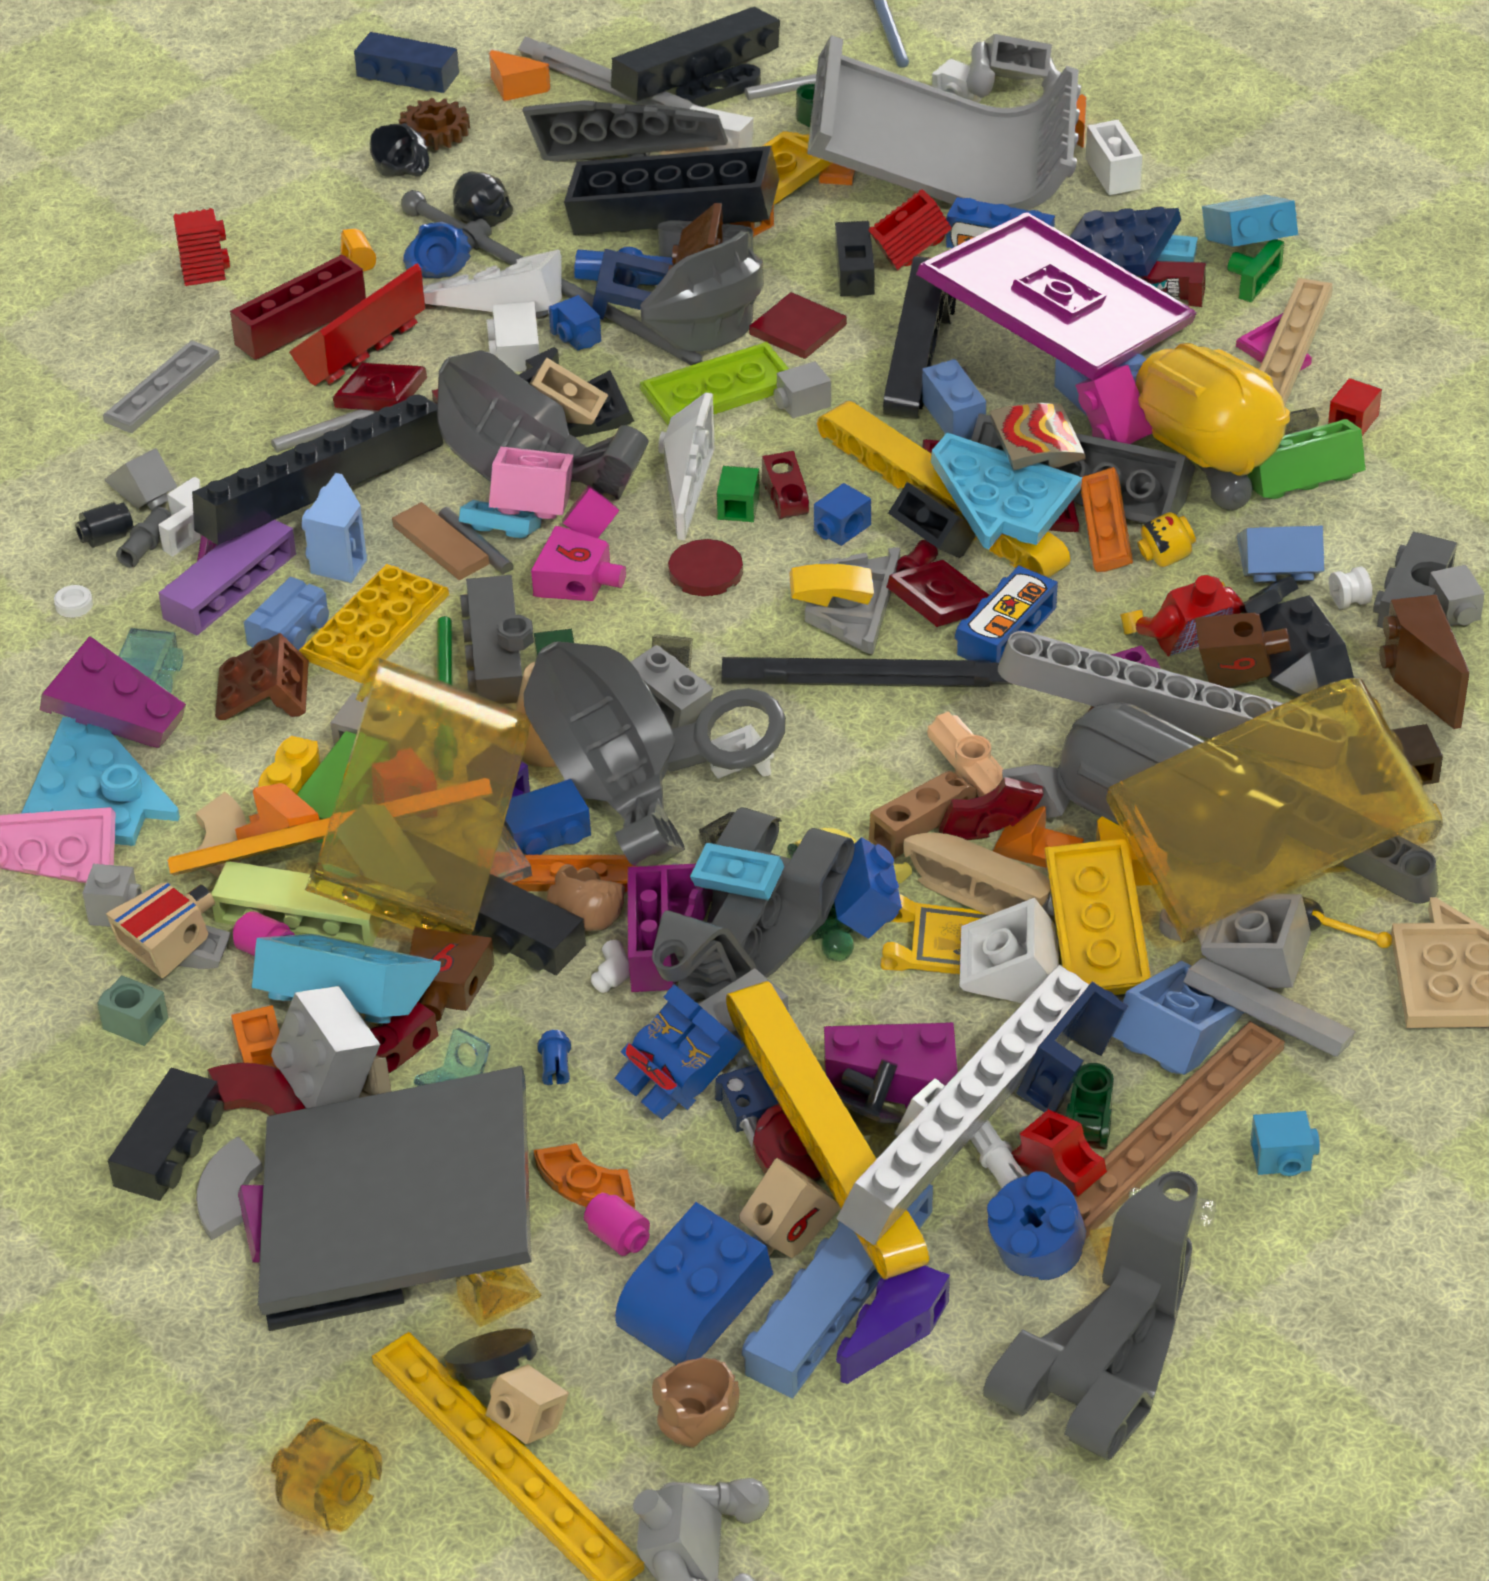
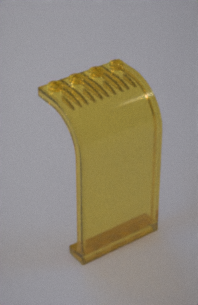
M377 657L359 686L355 700L363 702L365 697H368L318 860L309 876L305 890L412 930L417 927L471 935L475 928L524 754L530 720L526 713Z
M1359 678L1340 680L1305 693L1108 787L1106 796L1108 805L1126 838H1128L1129 844L1183 943L1197 937L1201 929L1381 842L1412 830L1422 829L1418 839L1424 844L1435 839L1443 826L1440 810L1430 800L1418 771L1409 763L1405 756L1398 736L1394 731H1391L1383 717V711L1379 702L1370 694L1364 681Z

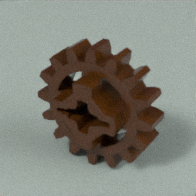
M434 98L426 101L418 100V106L408 105L407 112H401V119H398L399 124L405 123L419 132L426 140V147L433 146L435 151L439 150L441 145L451 148V142L461 143L462 136L469 135L470 120L466 107H459V102L457 101L449 104L447 98H443L440 102H436Z

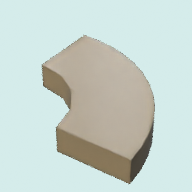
M226 792L196 812L197 822L206 832L203 843L196 850L237 841L235 829L247 825L241 807ZM241 859L232 862L240 863ZM225 863L204 869L219 878Z

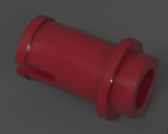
M920 540L908 555L898 559L896 573L933 562L938 556L937 547L927 540Z

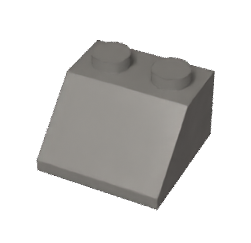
M1221 894L1201 946L1202 955L1214 963L1263 987L1293 988L1311 935L1302 894Z

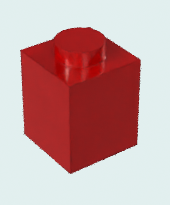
M1349 378L1330 401L1328 424L1347 419L1361 429L1363 436L1379 416L1382 389Z

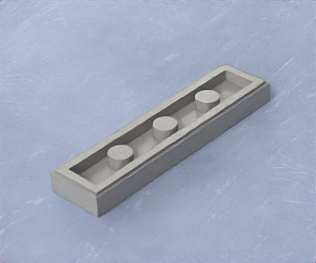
M191 340L103 414L104 422L133 433L220 359L219 351Z
M1203 957L1188 969L1183 981L1186 985L1335 1057H1338L1349 1046L1356 1032Z

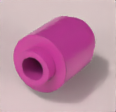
M256 911L244 914L237 920L233 928L235 947L255 956L257 938L295 935L290 931L288 925Z
M600 1193L590 1201L585 1209L583 1218L588 1224L589 1231L619 1255L626 1256L630 1252L637 1253L647 1244L650 1237L649 1220L619 1196Z

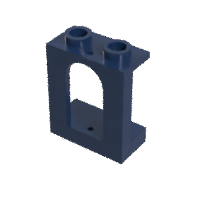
M605 248L592 308L600 315V319L603 320L607 303L641 310L640 304L652 293L612 283L615 266L664 278L668 272L669 265L673 264Z

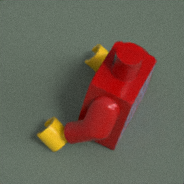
M1201 575L1196 579L1195 583L1170 591L1159 612L1153 618L1144 617L1142 609L1120 614L1124 634L1138 632L1140 635L1156 638L1162 650L1169 657L1199 647L1195 618L1240 614V605L1243 604V601L1232 588L1225 586L1224 581L1221 582L1217 577Z

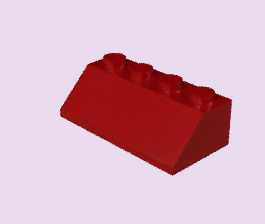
M419 264L413 265L289 351L311 384L317 385L324 379L328 385L346 373L342 368L344 365L350 363L354 368L370 357L367 349L374 346L378 351L394 340L391 335L394 330L398 329L402 334L418 323L414 316L425 309L422 269Z

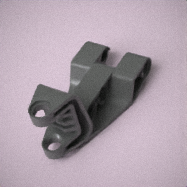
M745 807L737 809L716 845L779 856L785 867L769 900L713 890L707 922L666 910L660 921L652 953L653 963L660 976L667 981H679L678 987L693 1000H706L754 968L768 978L825 923L853 860L855 846L852 838L811 828L807 831L790 859L771 853L778 838L779 822L782 821L779 817ZM675 953L679 964L672 967L664 966V959L668 955Z
M1181 1171L1165 1173L1131 1196L1120 1207L1114 1218L1102 1274L1103 1283L1109 1287L1089 1305L1041 1338L1024 1329L1021 1330L991 1369L984 1384V1397L1023 1416L1039 1399L1044 1401L1050 1393H1053L1076 1405L1068 1420L1064 1434L1069 1437V1441L1108 1461L1114 1457L1150 1413L1170 1346L1192 1258V1242L1187 1236L1196 1209L1198 1185L1192 1176ZM1178 1188L1184 1190L1189 1196L1184 1200L1175 1201L1166 1197L1164 1193L1169 1189Z

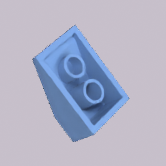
M1181 960L1126 992L1123 1003L1128 1005L1113 1037L1122 1041L1124 1047L1138 1054H1146L1159 1061L1163 1069L1171 1073L1185 1075L1204 1061L1244 1012L1186 985L1183 981L1191 965Z

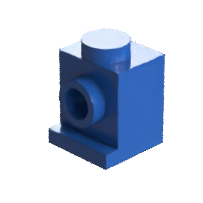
M579 295L549 306L550 332L554 336L558 334L564 343L569 342L579 351L602 342L600 315Z

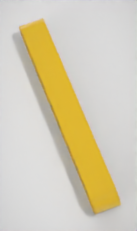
M846 401L817 419V428L822 438H829L834 442L832 443L834 446L848 455L852 454L857 457L858 460L856 461L874 472L876 470L884 475L882 478L896 488H904L905 484L909 482L930 492L962 514L932 466L931 453L856 403ZM1048 531L1037 545L1024 543L1014 537L1001 534L991 548L988 549L998 557H1005L1011 561L1010 565L1015 568L1019 565L1048 578L1068 566L1071 560L1070 553L1064 542Z
M764 981L728 993L726 995V1006L734 1027L840 1208H842L854 1183L876 1160L875 1155L769 981ZM908 1210L898 1218L875 1245L855 1232L877 1272L884 1280L929 1264V1253L925 1240Z

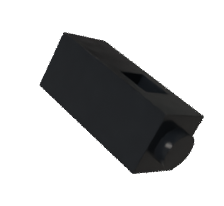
M869 221L835 222V250L840 297L875 295V268L871 234L868 231L870 227Z

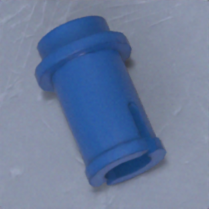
M546 1031L537 1043L538 1052L542 1055V1081L546 1085H552V1074L556 1072L557 1085L567 1084L570 1080L567 1054L571 1050V1041L563 1031Z

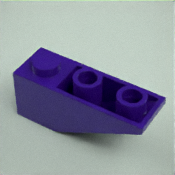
M922 1266L886 1280L880 1277L876 1288V1297L871 1305L866 1303L862 1307L857 1318L855 1332L851 1338L845 1337L839 1346L836 1362L840 1364V1382L850 1383L930 1335L949 1303L950 1275L928 1266Z

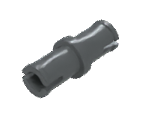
M163 507L153 508L142 523L136 524L131 529L128 540L116 552L119 562L129 568L135 567L148 550L155 549L160 541L158 524L171 517V513Z

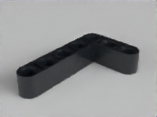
M914 256L884 393V415L920 418L918 411L919 409L923 410L924 406L922 402V369L932 366L940 324H951L950 315L955 314L956 298L916 275L919 265L931 259L930 257Z

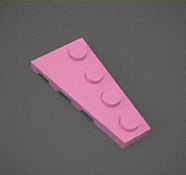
M109 807L0 815V869L86 883L93 864L114 865L116 813Z

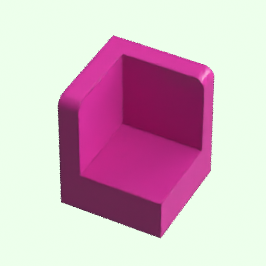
M588 485L563 517L562 522L573 531L599 538L620 510Z

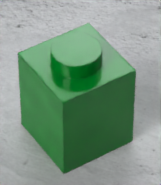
M722 467L716 493L717 520L754 522L760 496L759 468Z

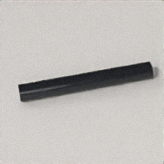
M402 1288L267 1314L266 1319L269 1331L401 1305L404 1304Z

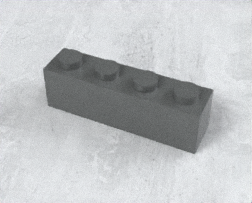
M512 575L466 579L467 594L460 595L462 618L470 617V619L462 620L464 643L472 642L471 645H465L467 668H475V670L467 671L469 694L477 693L478 706L517 703L523 678L520 650L508 651L498 645L496 624L505 616L516 615Z

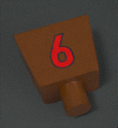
M1258 613L1195 618L1199 651L1209 683L1230 688L1267 677L1272 672L1269 655L1291 651L1287 628L1264 632L1260 614Z
M415 927L413 930L410 955L441 962L440 971L418 1002L435 1013L436 1022L441 1020L445 1008L467 1011L494 967L492 938Z

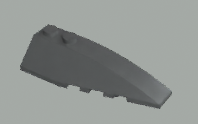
M582 100L524 106L522 109L540 155L546 161H564L727 145L728 142L718 114L687 108Z
M979 413L971 441L1004 451L991 422L990 415ZM1078 433L1075 434L1085 453L1086 459L1055 468L1084 477L1115 467L1119 476L1126 520L1144 524L1167 512H1172L1176 515L1186 503L1195 471V466L1185 455ZM1047 461L1040 462V464L1048 466ZM1080 490L1072 501L1084 506Z

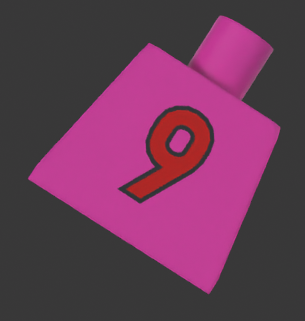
M555 526L531 570L533 596L594 601L602 585L617 588L623 587L626 578V567L610 563L609 544L606 541Z

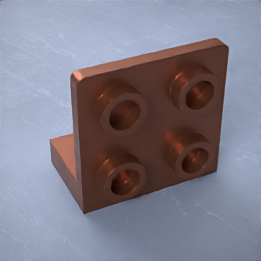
M281 633L268 640L259 641L253 648L237 657L227 659L219 668L215 717L219 720H226L270 696L271 701L276 707L282 708L290 717H299L306 713L309 660Z

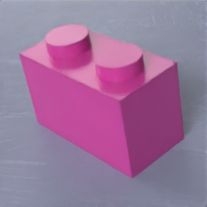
M1128 365L1115 367L1094 380L1086 379L1075 385L1079 394V403L1086 412L1091 424L1093 437L1131 444L1153 433L1152 426L1145 418L1144 410L1139 406L1138 398L1140 394Z

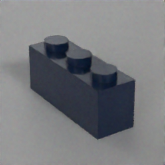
M370 31L354 51L357 77L369 80L373 79L395 85L419 88L425 91L445 93L459 74L458 51L454 47Z

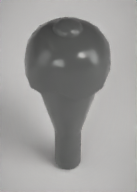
M1196 464L1205 473L1211 488V499L1219 507L1226 510H1237L1248 503L1252 495L1253 486L1247 475L1239 476L1231 472L1219 471L1212 467H1201Z

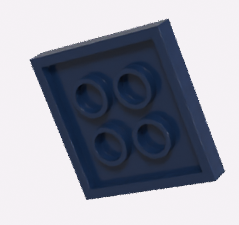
M1161 206L1146 210H1133L1131 208L1110 212L1093 210L1083 215L1070 238L1137 277L1148 276L1182 219L1179 208H1164Z

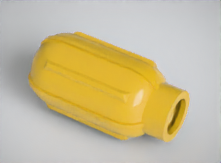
M1182 343L1175 349H1163L1153 353L1142 363L1136 375L1135 384L1140 394L1138 398L1139 406L1144 410L1145 418L1152 426L1154 438L1179 454L1185 455L1189 460L1201 467H1212L1216 470L1231 472L1239 476L1249 474L1253 468L1262 465L1276 452L1285 435L1286 424L1290 422V411L1285 408L1283 398L1274 388L1272 378L1267 373L1221 349L1212 350L1208 347L1196 346L1192 343Z

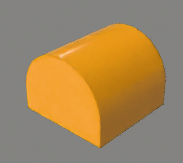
M358 229L342 230L340 255L343 254L363 269V272L372 270L376 264V254L364 233Z

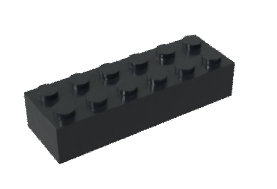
M771 146L576 162L564 205L573 235L618 231L625 233L644 229L658 230V225L665 221L693 222L715 203H722L723 224L746 221L759 222L769 220L779 183V175Z

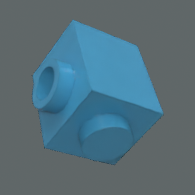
M1306 1111L1253 1115L1250 1142L1258 1175L1281 1173L1285 1176H1295L1304 1171H1311L1313 1155H1319L1320 1141L1317 1129H1310Z

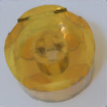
M317 1417L312 1418L293 1439L288 1448L279 1450L273 1458L271 1472L276 1476V1499L283 1509L327 1531H330V1529H335L339 1532L345 1531L366 1510L374 1498L368 1491L373 1478L380 1481L382 1474L381 1453L376 1446L327 1421Z

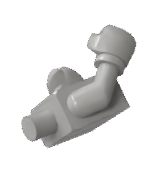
M993 34L984 42L975 43L971 50L972 62L966 80L969 92L980 98L986 97L993 88L995 76L1018 80L1043 78L1044 96L1049 92L1061 74L1056 69L1051 58L1052 44Z
M754 1478L736 1479L728 1483L717 1482L716 1485L670 1482L664 1484L657 1491L646 1489L637 1495L633 1503V1510L639 1516L638 1554L657 1581H721L718 1580L722 1514L735 1516L737 1521L743 1524L756 1521L763 1516L769 1506V1491L761 1481ZM741 1573L732 1581L756 1580L746 1573Z

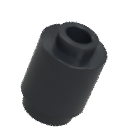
M111 502L79 513V521L75 522L78 538L82 543L88 542L92 548L126 537L127 532L131 531L134 527L129 509L123 502L120 504Z

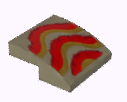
M1025 403L989 411L991 422L1013 471L1043 461H1047L1049 467L1058 468L1086 459L1062 404Z

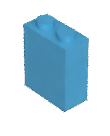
M1265 194L1202 206L1205 237L1209 241L1235 247L1298 235L1295 200Z

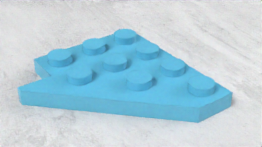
M946 433L932 449V466L980 543L986 549H990L1001 534L1014 537L1024 543L1037 545L1081 490L1082 477L1040 463L1013 471L1004 451L950 433Z
M62 717L21 812L23 814L111 807L116 813L115 844L129 846L135 845L145 818L178 821L180 818L178 807L109 730L91 724L86 726L75 722L76 719L70 717ZM115 764H129L136 767L140 773L142 783L139 794L127 801L118 802L107 799L102 793L100 776L105 769Z

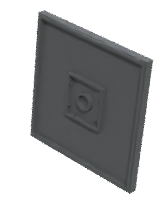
M522 1065L267 1116L258 1306L262 1315L532 1262L526 1079Z

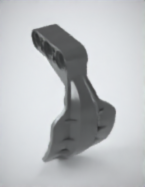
M671 220L658 225L659 256L672 257L673 245H679L682 230L692 221ZM723 224V243L689 255L671 267L652 293L640 304L641 323L666 340L674 348L684 351L700 352L711 350L745 335L753 321L754 302L764 286L763 259L754 253L752 228Z
M478 350L448 357L439 369L437 416L441 435L453 453L491 482L492 464L500 447L572 454L574 456L571 482H581L587 486L589 485L600 494H611L617 500L621 498L649 443V440L642 432L631 426L621 425L614 436L586 447L576 437L569 434L565 412L560 404L539 392L498 357L486 351Z
M558 641L542 648L538 653L523 693L524 708L534 730L545 745L564 780L571 779L582 798L607 801L624 818L623 829L617 831L615 835L624 855L632 865L656 866L685 850L678 831L664 810L661 773L674 749L675 735L638 670L623 654L606 646Z

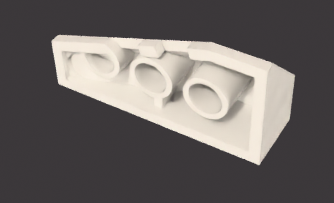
M560 250L516 259V264L500 271V268H497V265L488 267L486 270L473 276L474 279L469 280L468 275H460L423 286L425 304L493 312L492 305L534 302L536 317L549 314V306L558 303L562 299Z
M704 393L671 417L667 431L661 432L659 438V453L664 454L665 470L678 540H685L715 449L713 393Z

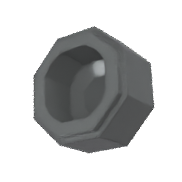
M522 615L505 616L496 624L498 645L508 651L525 650L534 642L532 620Z

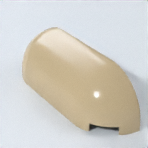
M921 833L904 839L905 857H911L914 867L921 876L918 881L922 885L986 915L994 914L1034 897L1043 907L1049 897L1051 889L1049 879L1045 875L968 840L943 833Z

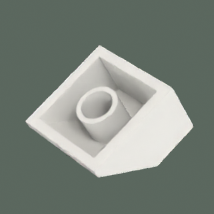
M1035 897L961 926L960 987L963 991L1023 1003L1059 965V943L1056 925Z

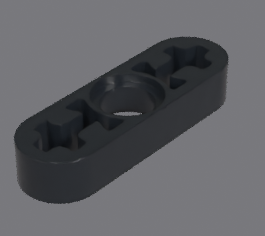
M741 64L680 85L676 89V96L686 99L697 106L706 107L745 93V88L761 85V70L753 64Z

